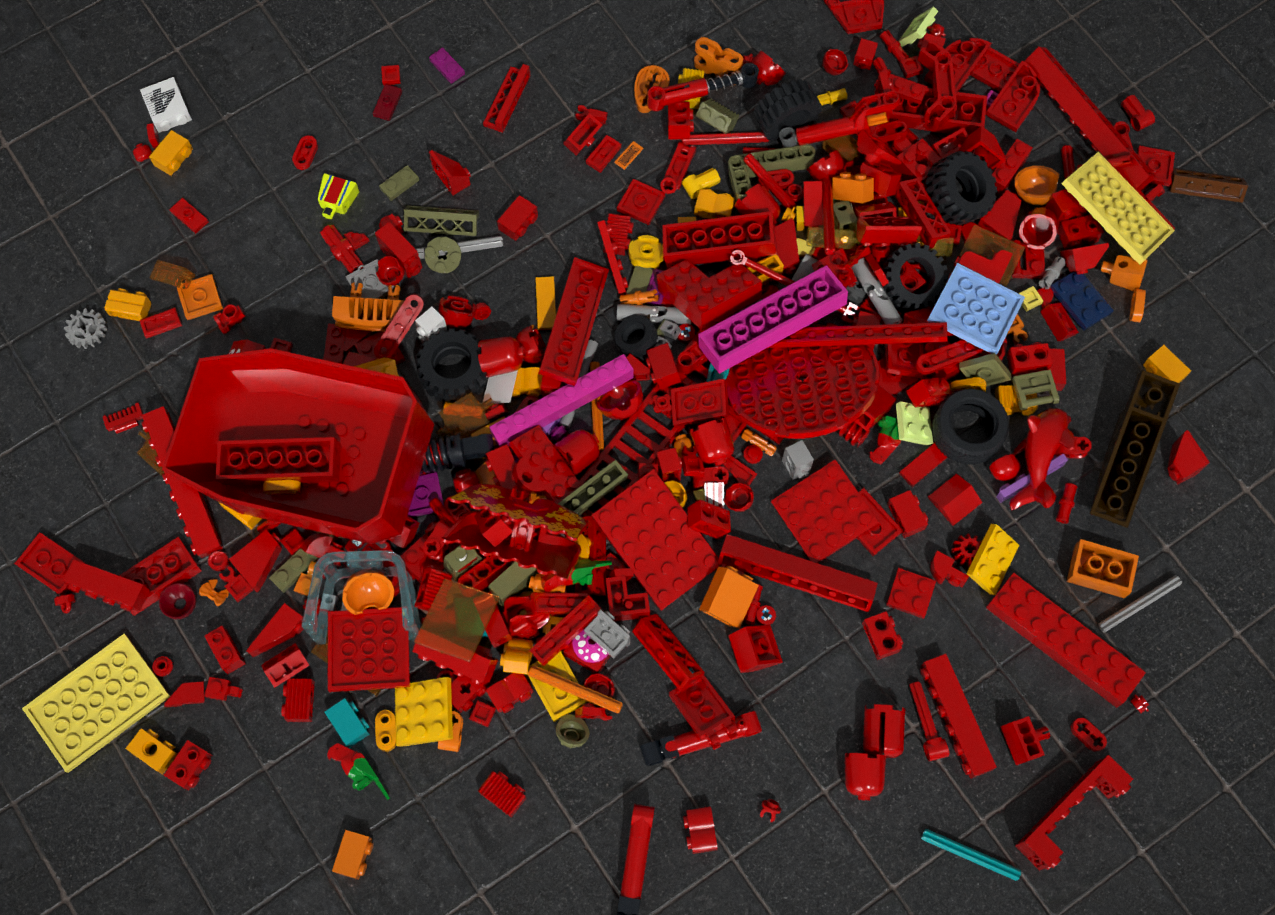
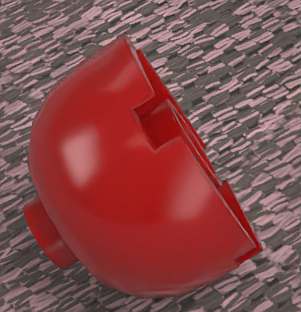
M762 51L757 53L752 60V63L759 68L757 83L759 85L763 83L767 86H772L782 80L786 73L778 64L772 61L771 57Z
M838 150L829 153L830 156L821 158L807 169L815 181L831 178L833 183V177L838 176L842 172L844 160Z
M448 296L447 299H444V297L440 299L438 313L445 319L448 328L458 330L472 323L477 308L474 303L472 305L468 304V299Z
M534 325L522 329L516 336L520 345L525 348L526 356L523 360L528 363L541 362L544 356L543 347H546L538 329L533 330Z

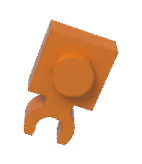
M1018 314L1007 335H1013L1012 341L1015 345L1019 343L1017 336H1021L1024 341L1028 338L1027 333L1021 330L1024 324Z

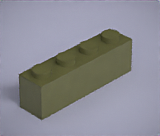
M615 460L558 504L580 516L626 481L628 474Z

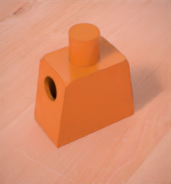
M1118 255L1115 263L1104 261L1101 272L1111 274V284L1134 291L1135 288L1140 289L1148 260L1139 264L1132 257Z

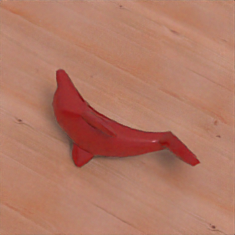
M1049 408L1037 416L1031 415L1027 419L1029 426L1028 435L1017 445L1013 455H1017L1025 450L1031 481L1011 498L1009 502L1011 510L1034 501L1041 503L1044 508H1049L1054 504L1056 495L1053 489L1045 482L1051 460L1060 445L1071 451L1076 444L1074 434L1068 429L1071 417L1064 410Z

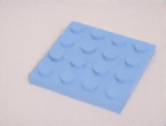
M957 263L927 321L930 323L947 322V331L991 354L995 353L997 355L1025 297Z

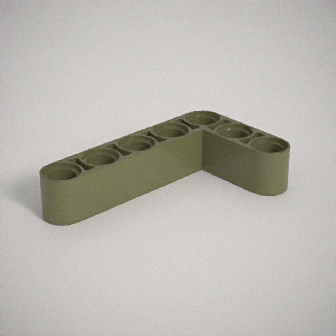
M811 145L751 153L766 171L809 169L815 161V148ZM747 154L735 155L728 160V176L735 203L739 198L742 201L747 196L745 192L752 188L749 178L758 177L743 161Z

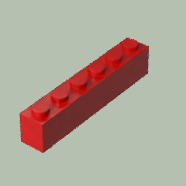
M947 654L925 661L921 665V675L930 686L928 688L930 696L938 704L937 712L939 716L944 718L946 722L945 730L948 736L953 738L955 743L953 747L957 756H960L963 761L962 768L964 773L972 779L994 770L997 766Z

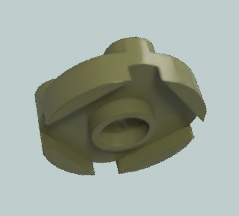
M437 237L428 243L425 249V261L429 268L435 272L450 273L460 264L461 249L453 239ZM439 251L448 252L446 260L438 258L440 255Z

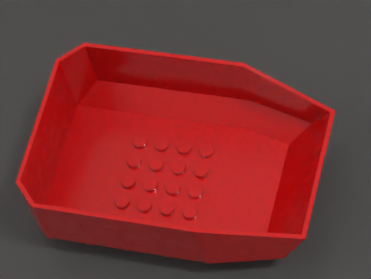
M272 348L199 358L162 470L240 514L372 545L391 537L402 535L434 423L406 380L400 376ZM335 437L341 443L339 482L301 483V490L298 494L271 495L263 493V484L222 485L215 480L218 441Z

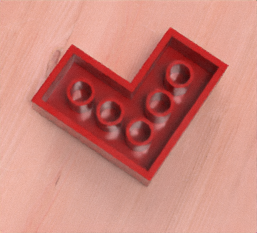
M685 259L657 274L658 292L702 331L762 298V281L742 264H734L708 278L688 259Z

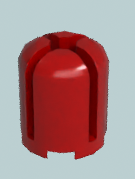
M874 704V709H868L865 705L864 751L873 757H876L877 754L882 755L885 717L884 755L886 758H895L901 755L904 750L905 708L902 707V711L893 710V705Z

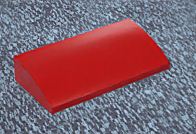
M177 537L119 576L143 584L150 590L140 610L141 612L158 601L165 588L176 583L183 584L202 570L181 539ZM132 610L130 613L135 616L140 612Z

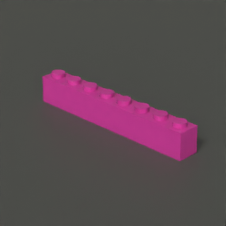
M623 354L577 379L575 386L567 384L490 426L491 435L498 447L506 444L509 446L512 440L534 427L540 425L543 428L634 378L633 368Z

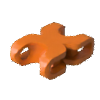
M701 37L695 43L697 55L694 58V66L698 70L705 71L704 73L706 74L714 73L716 77H723L725 74L735 73L743 64V57L740 53L729 48L722 50L720 45L711 39ZM700 45H706L708 50L701 48ZM736 59L738 62L732 63L730 60ZM705 60L706 63L701 64L699 61Z

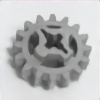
M85 308L83 313L77 310L76 316L70 315L71 321L66 320L69 326L64 327V330L67 332L65 336L77 348L83 346L87 349L88 345L95 347L94 343H101L99 338L106 336L103 331L107 330L105 326L106 321L100 313H96L93 309L89 312Z

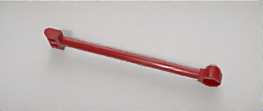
M733 250L731 252L734 255L740 254L739 260H734V256L730 255V261L735 265H746L786 286L795 282L745 257L741 250ZM848 302L847 306H843L837 309V311L842 313L840 317L842 320L853 324V320L847 317L848 315L856 317L857 314L852 312L851 309L859 311L861 307Z

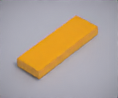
M554 276L536 277L538 331L552 330L556 317Z

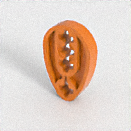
M655 65L646 66L637 74L634 96L637 109L641 113L651 111L647 104L645 106H642V104L646 102L648 96L647 89L650 88V82H652L655 73H658V75H656L653 86H660L662 88L669 86V75L662 67Z

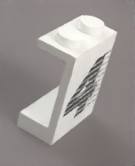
M174 77L140 89L158 133L168 131L170 128L186 124L192 120Z

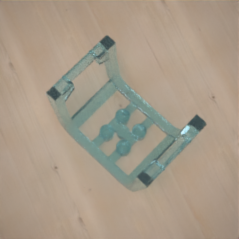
M386 550L327 553L319 558L314 566L302 622L303 629L316 644H326L328 612L330 611L334 585L340 579L349 578L352 574L365 569L378 570L387 577H398L403 627L405 631H409L411 641L417 640L421 630L418 608L414 607L416 602L414 582L406 571L404 561L398 554ZM383 561H392L396 567H383ZM334 562H347V567L350 568L337 569ZM324 574L327 580L325 582L321 606L317 618V604L322 577Z

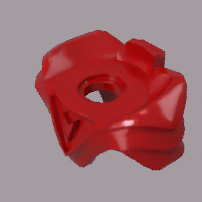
M531 595L512 596L504 601L502 617L512 638L523 639L525 637L531 640L539 635L540 628L548 624L550 614H533ZM526 610V615H519L520 611Z

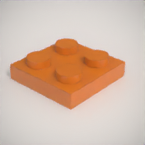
M212 274L176 285L187 320L223 309Z

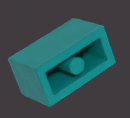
M344 698L326 710L325 714L345 745L351 748L370 735L367 731L369 725L363 717L359 719L356 712L359 710L354 702H348Z

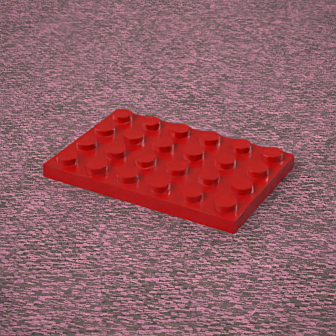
M654 469L590 515L627 567L633 569L635 578L646 593L648 592L649 597L660 611L721 566V564H718L719 558L701 533L688 528V515Z

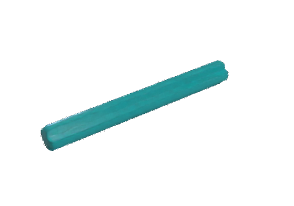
M925 829L923 831L921 839L1015 881L1019 880L1021 876V870L931 830Z

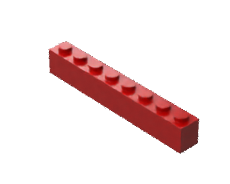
M164 406L143 414L144 421L141 422L146 433L149 432L151 438L148 441L152 450L155 449L158 456H155L159 467H163L175 431L169 411ZM163 473L162 477L165 483L171 487V491H169L170 497L173 502H177L179 507L176 509L180 520L183 519L186 525L183 526L184 532L192 540L190 547L194 555L197 554L199 557L204 558L215 551L223 550L224 548L202 493L170 474Z
M728 534L726 535L718 560V564L726 563V566H731L737 570L869 612L878 585L877 582L869 579H864L851 573L833 569L832 567Z

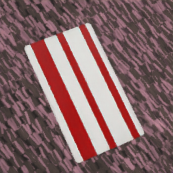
M724 482L705 483V501L715 506H720L723 509Z

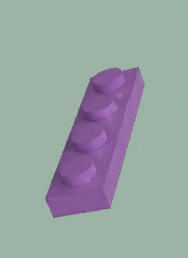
M1064 454L1059 457L1053 456L1047 476L1065 465L1068 459ZM1022 474L1015 479V483L1003 485L996 496L999 502H1004L1031 481L1030 475Z

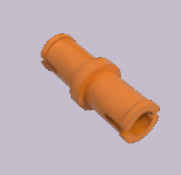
M655 289L620 295V301H624L620 304L643 305V303L656 302L658 301V295L655 294L658 292Z

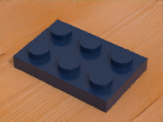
M1076 271L1050 286L1056 298L1083 331L1111 315L1114 311L1084 274L1077 275Z

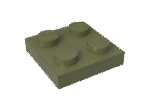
M995 353L969 359L959 364V369L967 379L980 377L986 381V386L1011 380L1010 371Z

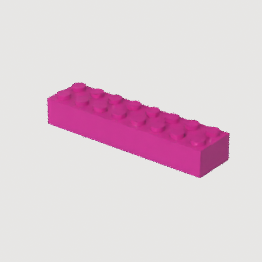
M826 265L698 334L699 348L720 374L847 304L848 291Z

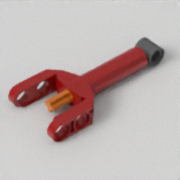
M889 91L863 97L855 105L852 116L799 127L796 129V132L793 128L786 127L779 132V137L783 148L798 146V144L800 146L851 134L858 136L863 129L882 142H888L904 138L908 134V128L905 122L899 120L888 122L886 111L894 110L901 101L896 91ZM890 98H896V101L893 103L887 102ZM873 102L878 103V105L875 107H869V105ZM898 127H904L901 132L895 131ZM880 131H886L883 136L877 135Z

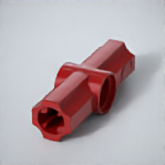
M327 225L323 228L320 234L329 245L334 257L341 261L350 274L358 270L357 268L363 265V263L354 253V249L349 241L341 236L334 225Z

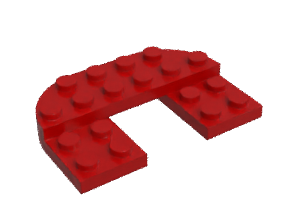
M970 38L967 41L957 40L946 47L945 50L952 56L955 91L959 92L969 76L997 90L1000 93L986 111V116L1017 132L1028 114L1033 110L1040 93V84H1038L1036 79L1037 74L1031 66L1023 60L1019 64L991 48V42L979 38ZM929 70L924 80L933 85L932 72Z

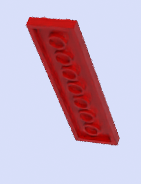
M574 257L538 374L573 386L576 385L609 269Z

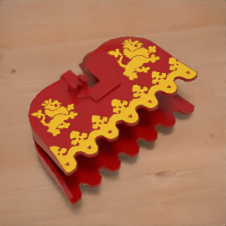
M476 484L450 497L449 501L453 503H469L472 509H488L491 515L508 516V519L512 521L510 525L513 533L494 547L482 535L474 517L480 511H472L464 514L441 537V542L448 544L457 542L461 544L463 549H478L480 554L484 556L497 555L502 562L516 561L521 568L534 567L540 574L548 575L552 573L561 581L566 582L581 554V547L575 541H577L582 532H586L588 522L581 516L551 500L536 499L531 504L529 503L530 494L526 493L527 489H523L519 493L516 492L517 486H514L511 490L492 484ZM541 527L538 541L533 540L535 528ZM563 533V534L566 535V537H563V536H560V535H556V534Z

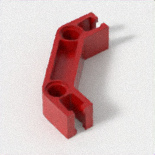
M931 40L927 48L923 47L920 50L918 61L932 72L934 104L926 110L923 121L929 124V119L937 114L939 117L936 116L934 118L935 123L933 129L937 131L954 113L956 91L952 56L938 43Z

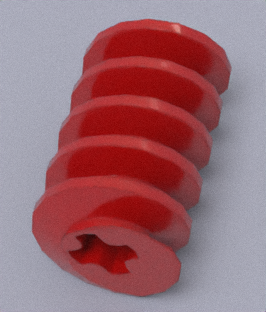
M854 421L839 429V436L842 437L846 434L845 440L849 441L852 439L851 445L858 444L857 448L870 433V429L863 431V428L857 426V423Z

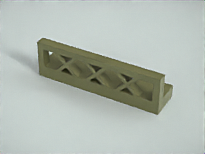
M407 205L404 209V231L477 236L479 211ZM409 217H415L420 224L417 227L408 226ZM434 219L438 225L435 228H429L425 221ZM446 220H452L456 227L447 229L443 223ZM465 221L473 222V231H466L461 224Z

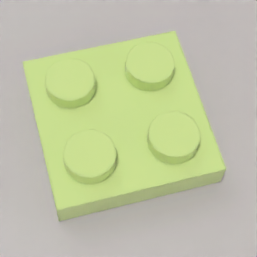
M934 6L913 19L899 39L902 47L907 44L911 45L917 38L921 39L926 34V28L933 24L935 21L934 17L938 12Z
M906 402L897 403L899 440L927 446L933 444L930 408H915L913 404Z

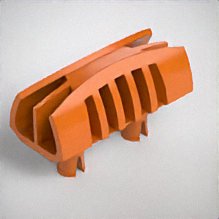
M354 282L351 283L350 297H333L332 317L336 320L335 326L385 332L405 301L399 300L400 286L396 285L394 293L392 285L388 286L387 299L361 298L363 284L358 283L356 290Z

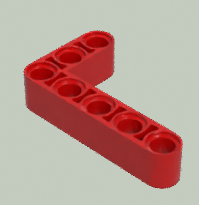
M450 497L445 500L444 506L456 522L464 514L471 512L464 503L450 502ZM453 506H458L457 509H451ZM482 555L484 560L458 579V587L461 594L465 598L476 596L510 566V563L504 562L501 565H496L500 561L499 556ZM488 572L485 577H480L481 573ZM472 584L470 588L464 589L465 585Z

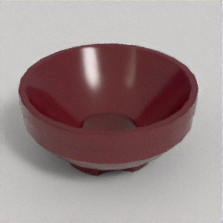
M181 583L172 584L165 588L159 598L160 610L171 619L186 618L194 611L196 606L194 591L189 586ZM177 600H186V605L183 609H176L175 604Z

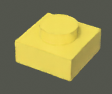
M1034 286L1019 293L1025 297L1022 306L1026 312L1043 303V299Z

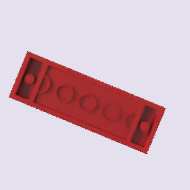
M1110 755L1099 759L1015 847L1039 871L1043 869L1049 870L1051 867L1054 868L1062 860L1060 855L1063 851L1046 834H1050L1056 828L1055 822H1058L1060 819L1063 820L1071 812L1069 808L1078 805L1084 799L1083 793L1085 794L1088 790L1091 791L1095 786L1108 799L1113 796L1117 798L1121 794L1124 795L1131 788L1129 783L1133 778Z

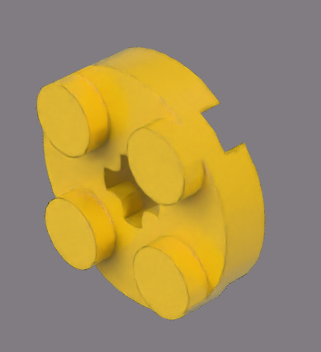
M649 235L639 236L634 242L632 240L628 250L631 264L644 268H658L664 260L663 244L659 243V239Z

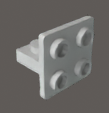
M600 609L597 612L598 616L584 629V632L614 659L625 646L628 647L630 645V631L621 624L619 626L614 622L615 618L608 611L604 613Z

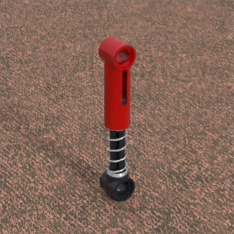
M746 63L735 73L732 72L731 75H724L715 79L709 78L706 80L705 78H700L664 88L653 86L648 90L647 106L652 111H660L666 105L706 96L711 90L716 89L717 91L719 88L725 89V87H733L735 84L742 85L745 88H752L757 83L759 68L753 63Z

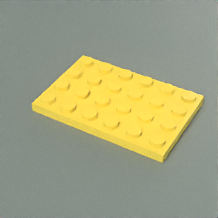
M1099 152L1061 183L1078 200L1079 204L1085 207L1091 216L1104 227L1105 231L1111 234L1118 244L1139 264L1145 261L1175 231Z
M123 634L22 709L65 772L69 773L171 696L128 636Z

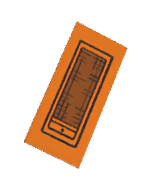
M633 141L614 163L625 170L644 148Z

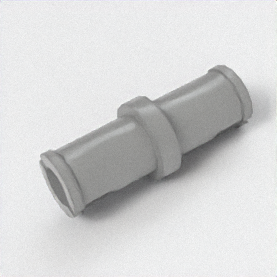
M1056 257L1051 266L1046 268L1045 275L1039 281L1041 288L1049 289L1053 281L1060 276V271L1066 264L1064 258Z

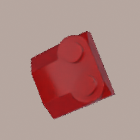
M863 129L858 134L857 150L866 155L865 159L869 163H882L889 166L902 163L886 143Z

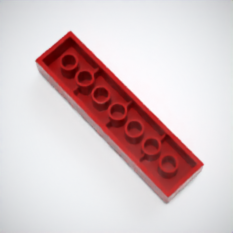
M1015 573L1009 577L986 607V609L1116 708L1124 704L1146 674L1136 664Z

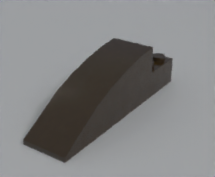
M1144 370L1137 375L1125 410L1119 414L1100 471L1089 514L1128 528L1180 383Z

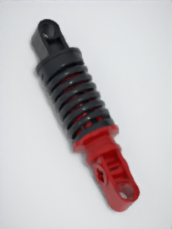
M457 432L452 436L446 435L445 442L443 436L438 437V442L435 437H432L428 444L420 475L424 472H437L438 469L440 471L450 470L453 466L455 468H466L467 460L487 458L486 453L494 450L492 435L481 434L463 438L461 432Z

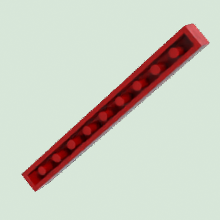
M1038 46L1024 61L1037 74L1038 83L1049 91L1048 95L1060 104L1059 108L1070 116L1069 120L1081 129L1080 133L1092 142L1091 146L1097 152H1100L1105 159L1132 153L1133 157L1130 159L1134 158L1133 165L1115 169L1137 192H1141L1156 178V175L1050 51L1045 47Z

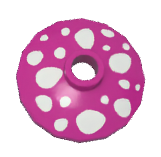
M584 630L573 639L574 652L578 658L585 662H600L608 656V653L597 643L589 644L588 641L591 638Z

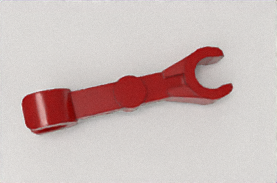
M863 245L858 246L855 255L850 257L846 264L838 266L839 270H843L840 276L848 277L851 273V268L858 263V260L871 253L869 245L866 248Z

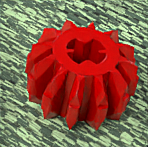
M966 534L965 538L960 535L958 541L953 542L954 548H952L951 553L956 554L954 560H961L959 563L961 566L966 562L967 567H970L982 541H976L977 535L973 539H971L970 534ZM969 548V551L971 550L972 552L968 553V550L966 551L965 549Z

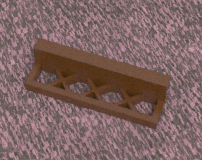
M1173 168L1172 183L1169 191L1243 203L1248 184L1244 178Z

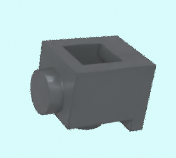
M857 279L855 286L847 287V298L852 302L861 304L867 293Z

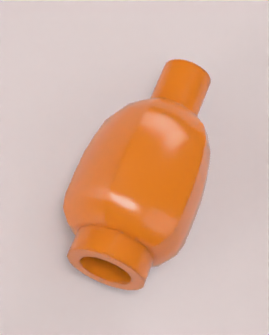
M686 434L675 437L674 448H676L678 457L680 456L681 459L683 457L681 451L684 445L687 446V450L690 452L693 448V443L691 439L686 437Z
M537 574L535 577L531 576L529 588H532L533 592H545L541 586L543 574ZM558 586L551 590V593H564L566 586Z

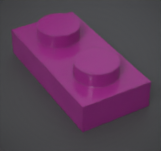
M441 48L429 57L430 62L451 84L465 75L464 69L444 48Z

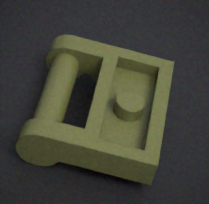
M1051 370L1014 376L1012 378L1020 410H1027L1028 407L1047 403H1059V395ZM1044 391H1049L1050 394L1048 396L1026 400L1025 396Z

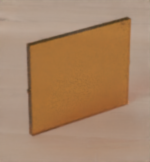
M444 579L414 642L440 653L470 662L500 598L473 587Z

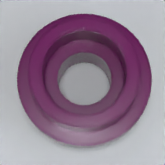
M563 425L560 427L556 426L550 433L552 435L551 441L558 442L566 437L568 434L565 430L566 427Z

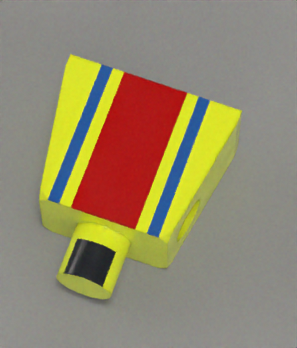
M324 174L318 196L319 204L324 209L323 217L332 219L335 212L345 214L359 193L357 183Z

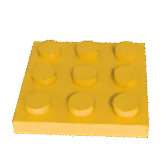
M444 677L410 683V687L395 688L396 746L403 747L453 739L451 678Z

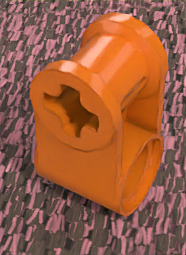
M452 711V719L455 716L458 720V723L453 725V739L438 741V749L459 752L463 718L458 712Z

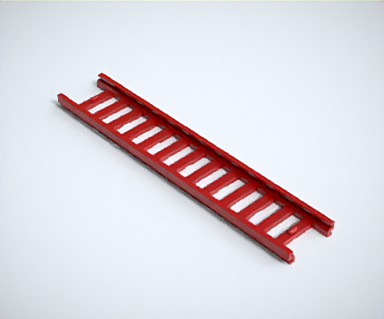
M700 330L684 350H686L693 342L698 340V334H700ZM683 361V363L686 365L690 364L687 361ZM703 365L698 366L695 371L707 379L709 370ZM679 373L683 385L697 384L686 375ZM658 383L642 401L638 411L629 417L600 453L596 461L592 463L580 478L579 482L581 485L586 483L591 476L594 477L600 472L597 468L602 462L609 465L615 461L614 458L608 455L614 447L636 463L656 464L657 452L662 448L670 447L675 441V437L679 436L686 425L674 426L670 431L643 412L648 404L655 407L652 398L660 391ZM669 386L661 389V391L671 396V389L673 388ZM672 410L662 413L673 421ZM637 418L665 437L660 445L632 427ZM625 433L654 452L648 460L620 441ZM620 464L628 474L627 479L631 481L625 488L627 489L638 480V473L635 474ZM619 485L612 491L619 495L625 489ZM603 497L597 503L600 506H604L609 501ZM586 510L581 515L583 517L590 516L593 512Z

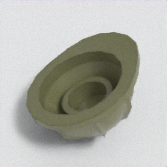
M573 714L562 716L555 730L561 745L570 749L582 746L589 739L590 734L585 721L582 718H575Z

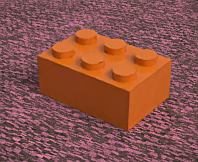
M1080 539L1074 546L1066 582L1125 598L1132 592L1139 556Z

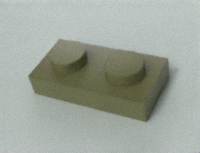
M407 165L379 185V187L388 199L392 201L417 183L419 177Z

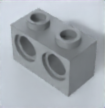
M803 440L785 448L782 462L791 478L795 480L797 478L803 479L809 475L814 459Z

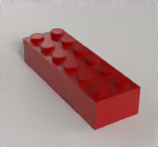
M927 88L921 105L900 98L899 106L893 110V114L890 115L888 121L899 120L905 122L907 128L947 134H952L964 127L968 135H970L979 127H984L987 96L956 92V107L952 117L939 130L935 131L933 126L935 123L934 118L936 116L939 117L937 114L929 119V124L923 121L926 110L934 104L933 88Z
M772 211L663 225V257L667 268L685 259H688L693 265L730 260V255L734 256V260L740 259V254L734 255L731 253L733 250H741L747 258L777 255L775 221Z
M335 437L218 441L215 480L222 485L263 484L264 481L296 480L301 483L339 482L341 443Z

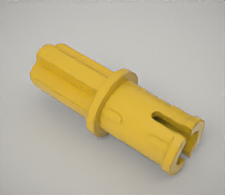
M845 88L833 92L827 91L826 94L819 95L817 98L822 106L826 104L832 105L834 102L846 100L847 92Z

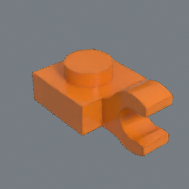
M311 561L308 573H301L293 591L309 598H314L321 582L320 579L316 578L319 573L316 568L320 567L318 563Z

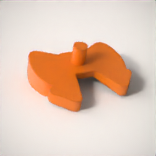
M209 580V582L200 587L199 595L207 596L214 601L216 606H220L228 598L229 592L227 589L216 592L214 589L218 580Z

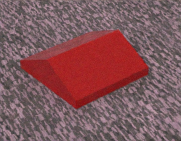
M958 474L954 475L927 497L952 526L956 525L982 504L972 485Z

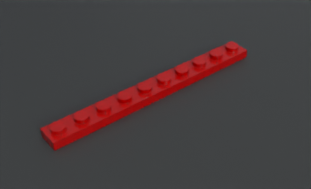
M947 322L807 327L767 348L947 342Z

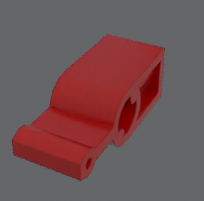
M491 591L473 599L493 647L495 648L512 640Z

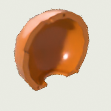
M1045 166L1026 167L1016 175L1015 189L1018 196L1024 202L1032 205H1044L1049 201L1051 195L1056 193L1060 174L1052 168Z
M365 569L352 574L343 586L342 601L345 608L354 615L363 613V610L368 607H376L378 610L386 609L394 598L392 582L378 570Z

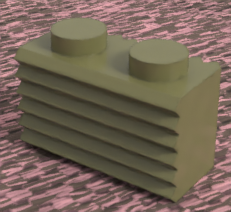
M711 98L701 103L696 117L726 134L734 129L739 114L736 115V112L733 113L727 107L724 108V105L721 106V104H718V102Z

